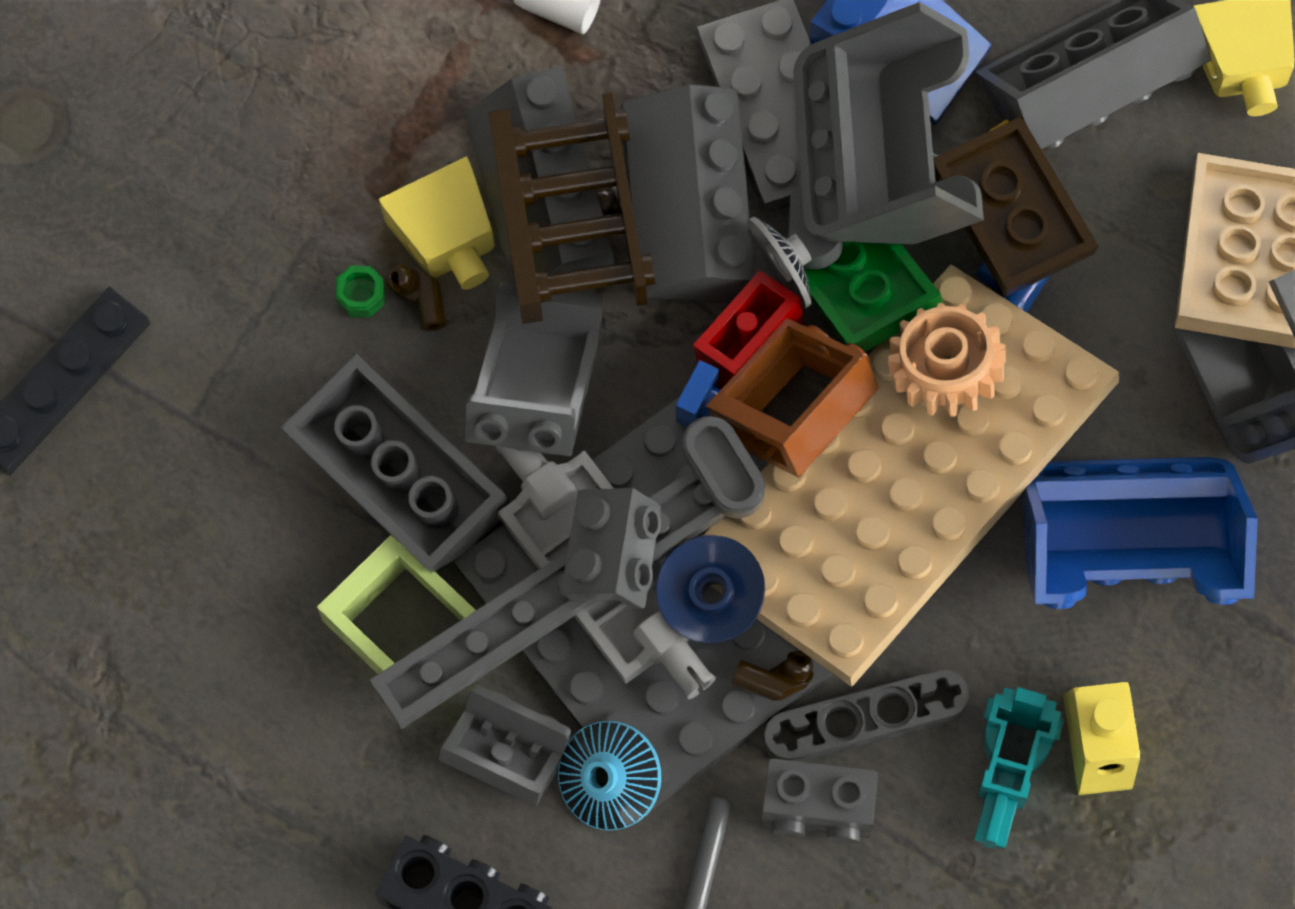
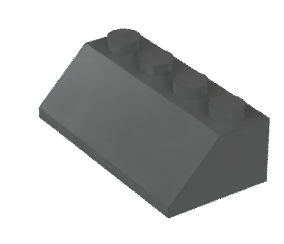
M1112 0L974 71L1001 119L1003 121L1007 119L1010 122L1022 116L1043 151L1057 147L1064 141V137L1082 128L1093 127L1103 123L1108 118V114L1126 105L1138 104L1147 100L1156 89L1170 82H1178L1191 77L1197 68L1212 60L1194 6L1182 0Z
M561 66L511 78L465 112L510 282L516 284L488 112L509 109L512 127L522 126L523 131L577 123ZM583 143L526 152L527 157L517 158L519 174L530 173L531 179L590 169ZM596 190L534 199L535 205L525 206L527 223L538 221L539 226L603 216ZM609 237L542 247L543 253L533 254L535 271L546 270L547 275L614 264L613 249Z
M686 85L624 101L620 105V110L626 111L630 141L623 142L624 162L641 255L651 254L655 276V285L646 286L647 298L731 303L755 276L751 230L747 222L749 220L738 89Z
M357 354L281 427L282 431L430 573L466 554L473 546L486 538L502 522L499 519L498 511L509 504L506 495Z

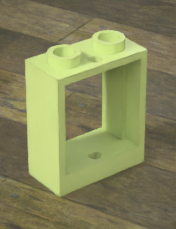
M391 535L317 606L322 621L377 674L395 663L352 621L405 569L460 621L476 611L435 571L430 573Z

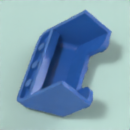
M1214 457L1050 461L1022 492L1026 572L1035 604H1044L1053 609L1070 608L1075 605L1076 601L1086 596L1087 581H1092L1099 585H1116L1122 582V580L1145 579L1150 583L1167 584L1175 581L1176 578H1191L1198 593L1204 595L1207 601L1219 605L1233 604L1238 599H1254L1258 517L1235 466L1227 460Z

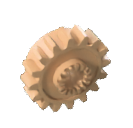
M938 303L936 308L926 311L920 308L917 310V316L910 322L901 321V337H891L890 339L891 355L888 356L889 375H893L894 389L897 393L907 391L908 405L911 407L916 406L922 400L927 402L928 415H934L939 406H947L950 417L956 416L957 405L965 403L970 410L975 411L978 409L977 396L980 394L985 398L992 399L995 396L994 382H1003L1006 350L1005 344L1000 343L999 328L997 326L988 328L986 326V314L980 312L975 315L966 310V305L960 304L959 307L945 306L944 303Z

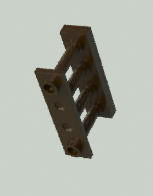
M612 93L602 94L603 119L523 131L522 126L512 127L509 109L488 112L522 324L543 321L541 303L551 301L550 296L633 283L636 305L640 306L647 304L646 286L655 285L651 254L641 255L623 157L621 142L630 141L626 111H615ZM608 139L612 166L532 179L530 173L519 174L517 158L527 157L526 152ZM616 186L621 214L539 226L538 221L527 223L525 206L535 205L534 199ZM623 234L625 236L629 262L547 275L546 270L535 271L533 254L543 253L542 247Z

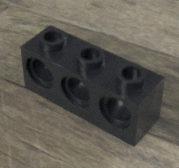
M405 835L375 892L379 903L389 909H455L454 900L465 889H475L483 894V902L479 909H553L547 905L550 898L541 891L523 883H520L516 890L498 881L501 874L478 860L471 859L467 866L449 857L452 851L450 847L427 835H423L420 842ZM417 865H427L434 870L432 882L422 889H413L405 884L408 871Z

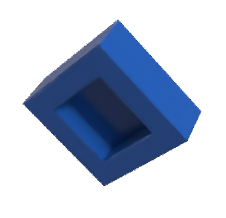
M699 360L676 403V423L688 428L695 420L703 416H711L706 405L721 390L718 388L719 369Z

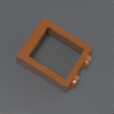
M786 318L706 407L711 417L721 418L731 425L747 452L799 478L874 395L879 386L870 368L872 364L871 359L860 347L852 343L844 345L829 338L824 331L814 325L806 327ZM803 365L833 379L792 426L761 412Z

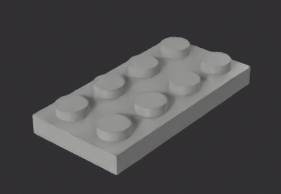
M779 0L697 26V37L716 86L738 89L744 160L764 211L790 203L793 189L801 182L794 66L801 52L811 45L794 0Z

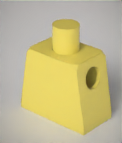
M1224 0L1194 5L1212 60L1204 64L1203 69L1214 93L1218 97L1243 94L1249 116H1262L1276 110L1278 105L1274 89L1286 86L1294 69L1291 0Z
M467 156L379 198L383 219L387 226L423 271L437 278L452 270L461 288L464 290L480 285L489 277V272L480 256L495 248L493 232Z
M1128 682L1076 687L1064 693L1063 699L1078 795L1131 790L1140 761V750ZM1117 764V768L1114 769H1099L1100 767H1103L1105 765Z

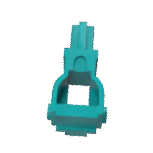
M1004 687L1002 695L996 693L994 699L988 698L983 719L987 720L983 735V747L990 763L988 770L985 771L978 797L985 799L973 839L975 842L982 843L985 847L992 849L996 847L1003 850L1006 848L1016 808L1023 809L1031 786L1029 782L1031 773L1044 763L1054 739L1060 740L1065 719L1060 718L1062 712L1055 710L1057 702L1047 700V695L1017 687V690ZM1007 723L1036 731L1026 765L998 757Z

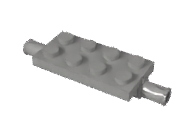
M496 446V450L503 455L523 481L520 487L522 491L517 498L498 511L499 519L539 570L568 551L578 490L612 489L613 487L585 450L569 462L556 465L554 461L547 462L540 452L520 449L518 451V449ZM667 556L652 565L653 579L647 592L644 608H631L619 600H598L574 617L625 684L654 663H662L689 700L699 694L697 690L699 685L705 690L716 678L708 671L688 645L689 639L677 633L667 623L659 609L656 586L660 569L667 559Z

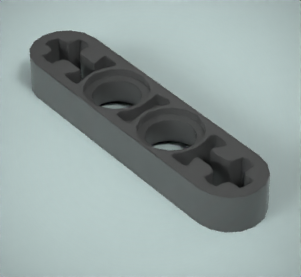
M937 670L784 711L773 716L767 723L764 732L765 749L772 759L805 762L946 724L958 719L964 713L969 699V687L965 679L957 672ZM938 684H944L949 692L957 691L958 695L953 698L951 708L944 709L941 701L924 704L923 712L926 716L917 717V701L911 692L912 690H920V700L933 697ZM886 697L900 698L908 708V715L898 724L886 723L877 713L879 702ZM842 710L851 714L856 721L855 731L846 738L832 736L825 727V720L830 713ZM816 718V732L822 744L813 745V734L799 738L796 749L793 751H788L784 743L775 744L774 740L780 737L781 727L789 726L792 733H801L809 730L810 724L807 719Z

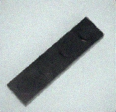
M110 286L0 403V468L11 476L151 324L144 313Z

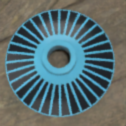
M617 721L596 722L582 728L569 740L559 764V787L568 808L585 824L600 830L624 829L641 821L653 808L658 798L661 787L659 758L650 741L636 728ZM599 767L604 768L608 773V782L604 787L600 786L596 780V771Z

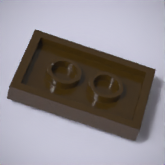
M1022 116L933 158L937 182L952 176L961 175L971 179L979 186L982 195L984 221L964 228L1004 297L1096 253L1099 247Z

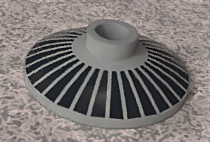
M756 217L750 218L747 221L749 229L766 261L783 286L801 297L802 308H807L811 305L810 287L803 266L812 259L806 247L796 234L785 239L769 224Z

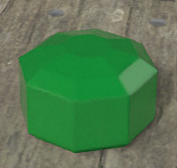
M350 265L336 277L335 300L337 305L349 317L370 318L384 306L386 288L384 279L371 266Z

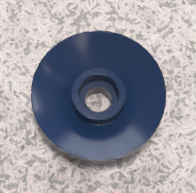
M719 535L696 537L678 546L663 563L656 586L659 609L667 623L681 636L694 642L705 644L729 641L745 632L761 612L766 591L762 568L751 551L741 543ZM710 585H721L723 587L722 597L716 602L706 601L704 598L705 590Z

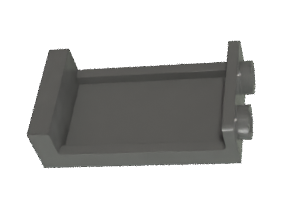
M500 282L496 294V317L475 394L468 397L466 404L465 442L572 457L601 335L603 296L579 292L550 296L551 301L541 303L543 321L522 324L516 284Z

